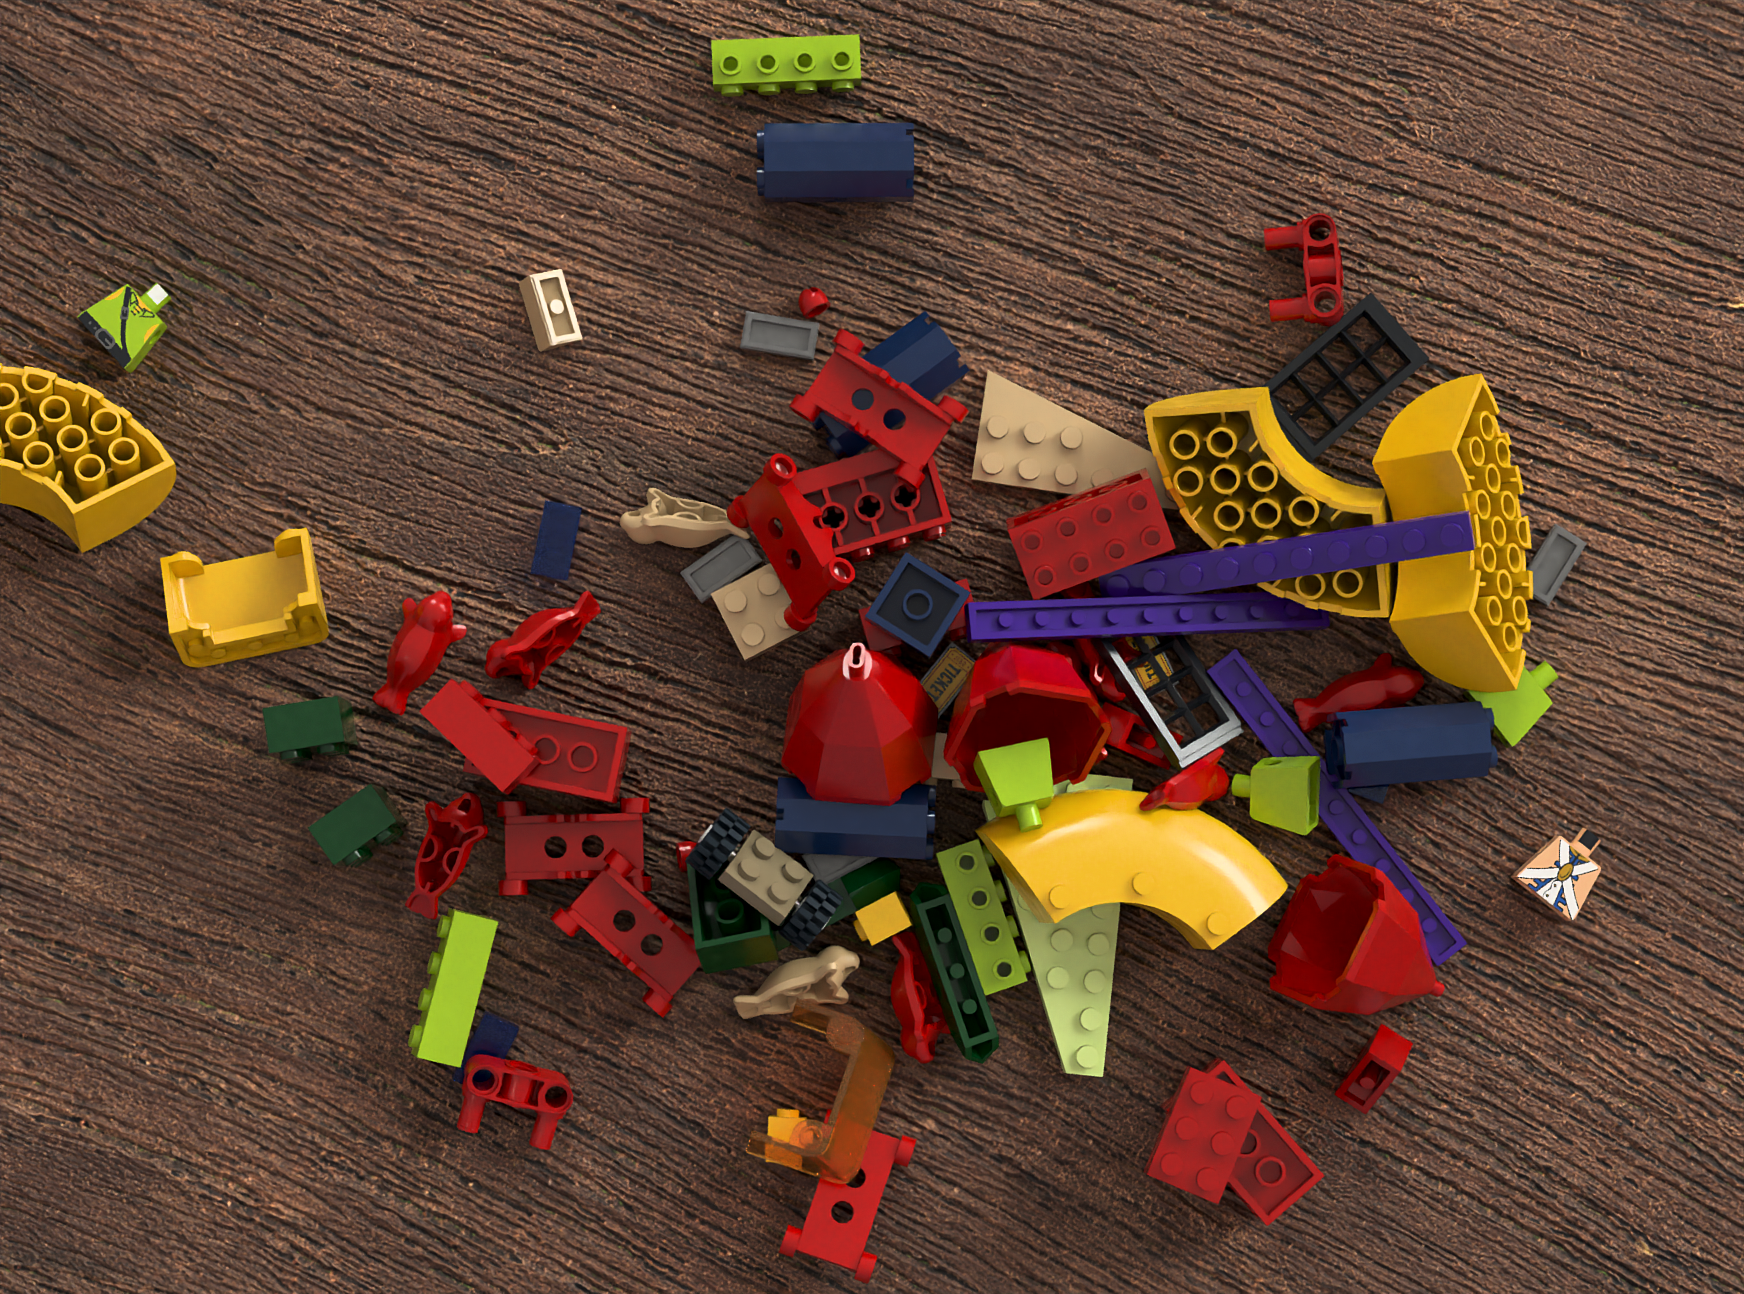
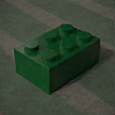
M339 696L262 708L269 754L280 756L281 761L285 760V762L290 763L313 760L312 753L322 754L327 757L350 754L349 747L358 746L352 704L350 701Z
M369 784L309 826L308 829L333 865L358 868L374 856L371 852L373 848L380 844L387 847L405 834L402 828L408 822L383 787Z
M727 860L710 880L687 864L695 950L705 974L779 960L775 923L718 880L730 863Z

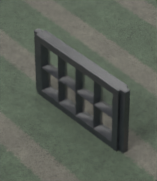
M1369 293L1348 311L1338 323L1332 325L1262 387L1269 388L1270 401L1275 417L1286 438L1295 450L1307 462L1311 463L1430 358L1376 297ZM1363 316L1381 335V338L1365 352L1346 333ZM1338 338L1357 357L1341 373L1321 353ZM1386 342L1405 363L1388 378L1369 359ZM1313 359H1316L1333 378L1317 394L1297 374ZM1361 364L1380 383L1364 399L1345 380ZM1290 379L1309 400L1292 415L1273 396ZM1337 385L1356 404L1339 421L1321 401ZM1313 406L1332 426L1315 442L1296 422Z
M1183 635L1164 636L1166 639L1164 642L1149 649L1141 636L1131 637L1142 654L1127 663H1124L1112 644L1122 637L1092 638L1091 643L1171 765H1175L1178 771L1244 732L1240 727L1241 722ZM1172 648L1184 668L1167 676L1155 656ZM1147 661L1159 682L1143 691L1130 670ZM1190 675L1202 695L1185 704L1173 683ZM1165 689L1178 709L1160 718L1148 698ZM1208 702L1220 722L1203 731L1191 711ZM1183 716L1196 736L1179 746L1166 725Z

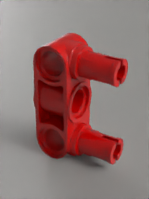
M1317 213L1297 222L1296 226L1264 228L1266 251L1299 248V251H1304L1303 270L1307 293H1302V297L1269 300L1271 322L1304 319L1305 323H1317L1328 327L1338 323L1344 313L1342 288L1344 286L1339 237L1333 219L1326 214ZM1318 228H1326L1330 230V234L1325 240L1316 241L1311 238L1313 231ZM1324 299H1331L1335 301L1336 305L1330 312L1322 313L1316 309L1318 303Z
M484 1054L472 1056L464 1066L465 1076L461 1088L463 1089L462 1095L465 1097L458 1118L457 1128L469 1133H478L486 1102L491 1100L516 1108L533 1109L537 1116L529 1144L539 1149L550 1150L558 1120L563 1119L564 1114H566L573 1103V1093L565 1075L557 1071L536 1067L523 1061L506 1060ZM481 1069H487L492 1072L491 1077L487 1081L477 1082L472 1079L473 1075ZM559 1086L564 1089L563 1094L559 1098L549 1099L545 1096L547 1090L551 1087Z

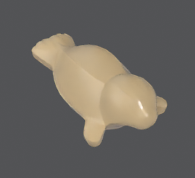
M649 488L647 491L648 505L636 511L625 512L620 518L621 528L638 544H651L656 541H662L677 547L694 548L707 545L728 534H734L743 539H749L751 536V527H736L728 519L726 510L704 502L671 497L656 488Z
M831 945L820 951L816 957L800 958L784 963L767 977L755 994L736 996L733 998V1002L743 1019L763 1014L790 1013L821 1003L845 1004L849 1000V994L842 987V983L849 974L859 967V956L856 952L849 951L845 947Z

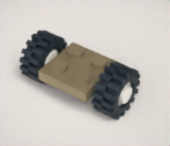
M726 807L700 837L685 862L708 880L713 877L726 860L730 862L718 880L777 926L780 925L790 910H792L779 929L778 934L800 951L805 950L828 923L841 904L843 897L820 879L813 884L803 898L800 897L813 874L781 849L776 848L769 839L762 836L755 829L738 849L736 846L747 833L750 825Z

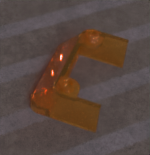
M797 998L790 1022L826 1034L827 1043L834 1051L850 1056L828 1123L812 1119L803 1120L794 1127L789 1142L752 1130L745 1153L837 1184H845L852 1181L859 1172L895 1063V1054L889 1044L856 1018Z

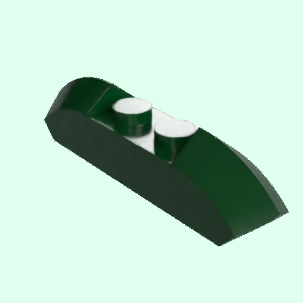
M879 857L828 883L827 885L840 894L843 900L825 927L899 890L900 867L886 858ZM790 910L779 926L775 924L778 952L792 945L778 934L779 929L792 910Z
M919 882L910 895L911 915L916 936L952 1037L964 1058L983 1064L999 1047V1035L951 896L943 885Z

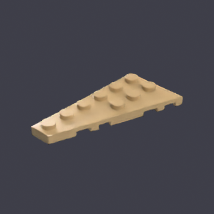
M989 370L987 371L971 481L1070 496L1146 468L1161 508L1163 510L1180 512L1179 506L1170 491L1165 487L1156 457L1153 456L1152 452Z

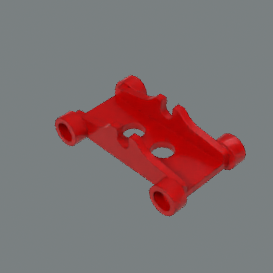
M840 328L832 340V343L836 346L833 350L834 352L809 390L803 396L796 394L788 407L795 414L810 423H814L820 412L825 413L900 461L892 474L904 484L918 490L926 478L922 470L953 423L961 424L969 410L947 395H944L936 406L903 381L901 383L896 381L884 369L859 357L858 355L865 344L853 334ZM868 390L872 393L874 402L869 409L859 410L853 405L852 397L856 391ZM899 410L904 414L906 421L901 429L891 430L885 426L883 418L888 411Z
M776 453L765 463L763 467L764 473L747 493L739 495L729 504L726 514L730 522L736 527H751L792 600L784 611L785 622L793 630L802 632L815 622L818 611L817 607L833 590L842 591L851 584L855 578V570L846 559L835 556L832 548L834 533L831 527L820 529L815 526L813 520L819 519L823 513L819 507L807 501L792 482L793 477L797 473L794 461L785 454ZM776 518L782 523L783 532L775 525L774 521ZM793 549L798 552L800 557L792 558Z
M621 798L620 813L527 816L526 801L496 802L497 817H504L506 873L505 880L498 881L499 896L528 895V880L595 878L607 864L603 859L613 848L635 867L625 879L640 892L652 891V876H644L643 813H650V798ZM595 835L603 841L604 849L597 857H589L583 852L582 844L588 836ZM551 837H561L566 842V852L560 858H551L545 851V844Z
M613 848L603 859L607 863L566 910L560 907L550 919L571 938L581 927L584 928L614 957L616 956L630 971L651 987L641 999L664 1018L673 1007L669 1003L674 998L673 995L701 965L695 950V941L625 879L635 867ZM621 910H629L635 918L633 926L625 931L618 930L613 923L614 916ZM650 934L659 936L662 941L660 951L653 955L645 954L641 949L643 938Z
M828 1109L818 1137L830 1140L832 1144L803 1229L788 1225L778 1253L792 1258L795 1252L812 1256L849 1269L848 1271L855 1273V1280L868 1284L877 1255L863 1250L892 1164L895 1163L908 1167L917 1139L902 1135L900 1140L842 1120V1113ZM856 1167L862 1170L865 1176L863 1185L852 1188L844 1182L843 1175L848 1168ZM843 1202L850 1205L853 1217L849 1222L838 1223L834 1220L831 1210L835 1204Z

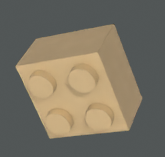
M771 563L711 593L745 662L812 629L810 626L807 630L799 632L793 630L785 622L784 611L792 600Z

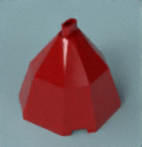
M1028 641L991 642L975 661L955 700L943 754L947 764L950 767L954 766L959 773L961 783L966 790L985 793L973 766L978 752L1047 737L1053 785L1068 779L1072 785H1075L1086 779L1113 729L1110 720L1090 690L1062 654Z
M853 643L849 649L835 650L806 670L791 694L781 765L789 774L794 773L806 787V792L816 801L891 806L901 799L902 792L916 782L922 784L932 777L938 707L919 680L893 654L865 649L862 643Z
M1334 854L1327 860V866L1330 868L1318 877L1308 874L1300 880L1268 946V958L1276 963V976L1273 975L1269 978L1271 990L1315 1009L1371 1015L1427 994L1435 997L1443 994L1445 986L1436 980L1418 913L1383 871L1339 854Z

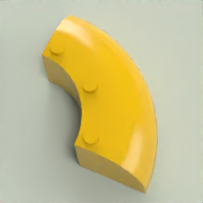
M0 363V503L18 506L45 517L61 528L75 542L79 550L84 553L132 528L150 515L164 501L174 486L177 475L176 465L160 441L148 429L146 430L133 419L130 412L105 399L104 394L80 382L75 384L59 378L56 373L28 366H25L24 369L5 367Z
M1482 373L1460 377L1440 384L1408 404L1386 429L1372 464L1376 474L1379 475L1387 495L1393 521L1469 510L1476 546L1475 550L1398 562L1396 598L1389 620L1393 632L1397 634L1410 656L1435 677L1468 690L1505 692L1517 690L1526 657V651L1521 649L1523 633L1530 632L1531 620L1527 618L1526 600L1533 599V571H1526L1525 550L1532 549L1529 519L1528 516L1521 517L1518 494L1524 493L1518 465L1511 466L1509 445L1511 440L1508 432L1501 433L1495 418V415H1498L1500 410Z
M1268 387L1227 389L1182 395L1158 401L1144 409L1148 440L1153 456L1156 457L1158 467L1163 476L1162 480L1165 487L1170 491L1179 506V511L1184 520L1212 549L1392 522L1391 509L1384 489L1359 487L1332 478L1307 462L1295 450L1281 430L1275 417ZM1394 562L1260 582L1257 586L1281 598L1286 597L1315 610L1322 609L1353 617H1389L1394 596Z
M1087 789L1054 794L1050 805L1039 809L1043 825L1039 829L1022 833L1015 814L1006 817H995L975 830L1037 920L1043 923L1056 924L1068 915L1081 909L1099 904L1119 902L1138 906L1155 913L1177 929L1193 948L1214 950L1267 910L1288 888L1287 882L1271 862L1247 839L1228 825L1197 808L1192 810H1176L1166 805H1161L1156 809L1142 811L1139 804L1149 794L1146 792L1121 789Z

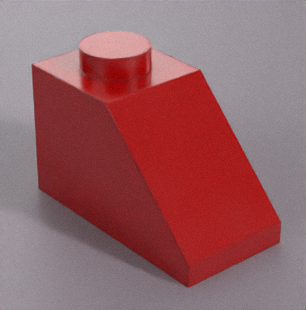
M1105 702L1102 710L1110 720L1113 729L1105 743L1169 770L1171 763L1141 717ZM1169 730L1178 745H1180L1183 736Z
M1381 1023L1361 1049L1334 1095L1366 1115L1401 1072L1413 1043Z

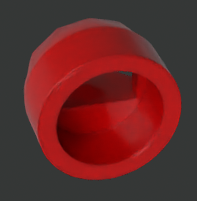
M816 287L803 290L798 299L799 308L805 319L814 318L822 314L831 305L826 294Z
M694 841L676 843L677 862L681 872L687 871L685 860L697 844Z

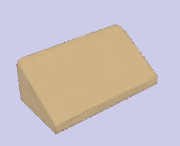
M562 269L532 274L519 282L530 324L540 352L582 340Z

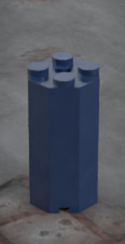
M914 123L764 124V130H757L758 159H764V167H757L758 196H765V202H913Z
M924 311L861 358L890 373L893 379L900 383L903 381L921 396L932 402L969 375L970 370L966 363L959 368L958 365L960 364L957 359L961 355L935 321L929 325L927 324L930 315ZM868 390L856 391L852 397L853 405L859 410L869 409L874 402V397ZM890 410L883 418L885 426L891 430H894L906 421L904 414L899 410ZM820 412L814 423H810L816 431L823 428L829 436L826 438V445L838 461L844 457L850 458L860 455L873 445L823 412Z
M1481 701L1327 714L1326 722H1333L1332 730H1325L1324 732L1325 760L1328 774H1336L1338 781L1332 782L1334 789L1477 778L1488 776L1489 768L1497 767V750L1491 744L1490 730L1494 728V715L1491 708H1483Z
M778 777L775 847L781 849L784 853L933 860L934 838L926 837L927 834H933L935 828V811L928 810V807H935L936 785L913 784L902 792L901 799L893 805L882 806L816 801L806 792V787L799 778Z

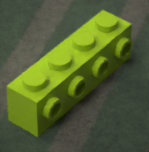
M859 34L711 40L714 92L721 91V95L725 97L743 95V90H758L760 95L780 94V89L795 88V93L809 94L817 92V87H832L834 92H850L854 90V86H861Z
M979 839L936 853L940 870L951 896L984 995L986 996L1027 982L1025 973L1032 970L1025 950L1018 952L1013 938L1019 936V932L1013 915L1005 917L1001 902L1007 901L1000 879L996 881L992 879L988 867L995 864L988 848L985 845L981 846Z
M452 908L448 909L447 916H441L437 928V937L441 938L438 952L433 951L431 953L427 967V973L432 974L428 989H422L418 1001V1010L422 1011L419 1025L414 1024L412 1026L408 1040V1046L413 1047L411 1054L415 1057L461 1067L498 921Z

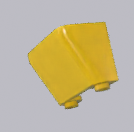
M307 528L283 531L274 540L275 551L203 566L198 556L186 551L160 558L169 634L185 665L196 668L312 645L322 642L328 637L327 616L311 537Z

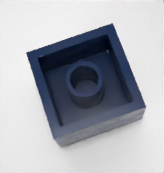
M906 552L865 615V620L929 660L969 598L970 592Z

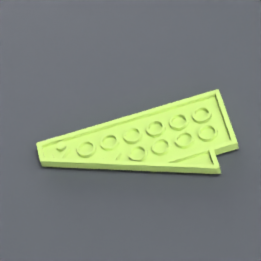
M1088 774L1086 779L1080 783L1072 785L1068 779L1053 785L1054 794L1087 789H1121L1132 791L1133 779ZM983 800V811L986 821L989 822L997 816L990 801ZM1002 870L1063 1072L1103 1077L1120 903H1105L1081 909L1068 915L1056 924L1039 922Z

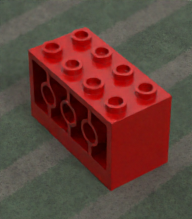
M881 449L798 472L793 477L792 482L803 497L811 504L819 507L823 513L819 519L813 520L816 527L820 529L831 527V525L823 523V521L828 519V514L835 513L836 517L841 516L844 519L839 522V527H831L834 533L832 548L836 557L843 559L852 557L853 563L873 558L874 551L887 547L889 553L910 547V540L923 537L924 542H929L946 536V530L951 528L952 519L933 455L922 470L926 478L918 490L904 484L892 474L900 461ZM906 492L908 496L914 497L911 501V506L904 507L903 504L896 503L895 500L899 499L900 493ZM870 503L872 506L879 508L875 511L874 517L868 518L866 514L859 512L863 509V504Z
M1146 468L1006 519L1007 530L1033 600L1176 549Z
M483 698L479 702L487 710L491 706L496 708L511 722L507 730L514 737L519 733L523 734L539 750L534 756L540 763L519 785L617 804L632 734L629 728ZM465 758L463 772L487 778L471 761Z
M1215 1057L1201 1070L1204 1073L1252 1092L1226 1061L1221 1058ZM1176 1092L1160 1106L1166 1114ZM1260 1102L1227 1184L1255 1217L1268 1226L1324 1177V1174Z

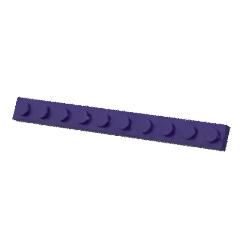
M1465 510L1148 559L1102 575L1098 579L1102 598L1181 595L1475 550L1476 546L1470 512Z
M1270 592L970 602L964 606L968 643L1323 630L1330 626L1328 611L1307 608L1303 604L1286 597H1278Z
M1234 649L1206 672L1212 678L1217 688L1271 757H1320L1319 818L1351 859L1383 871L1418 913L1430 958L1434 965L1438 967L1464 947L1467 942L1347 789H1334L1332 782L1338 781L1336 775L1328 774L1325 761L1238 650Z

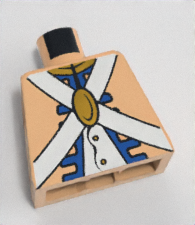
M1585 828L1580 830L1571 843L1562 836H1554L1516 870L1511 878L1564 920L1573 921L1601 871V867L1589 858L1601 840Z

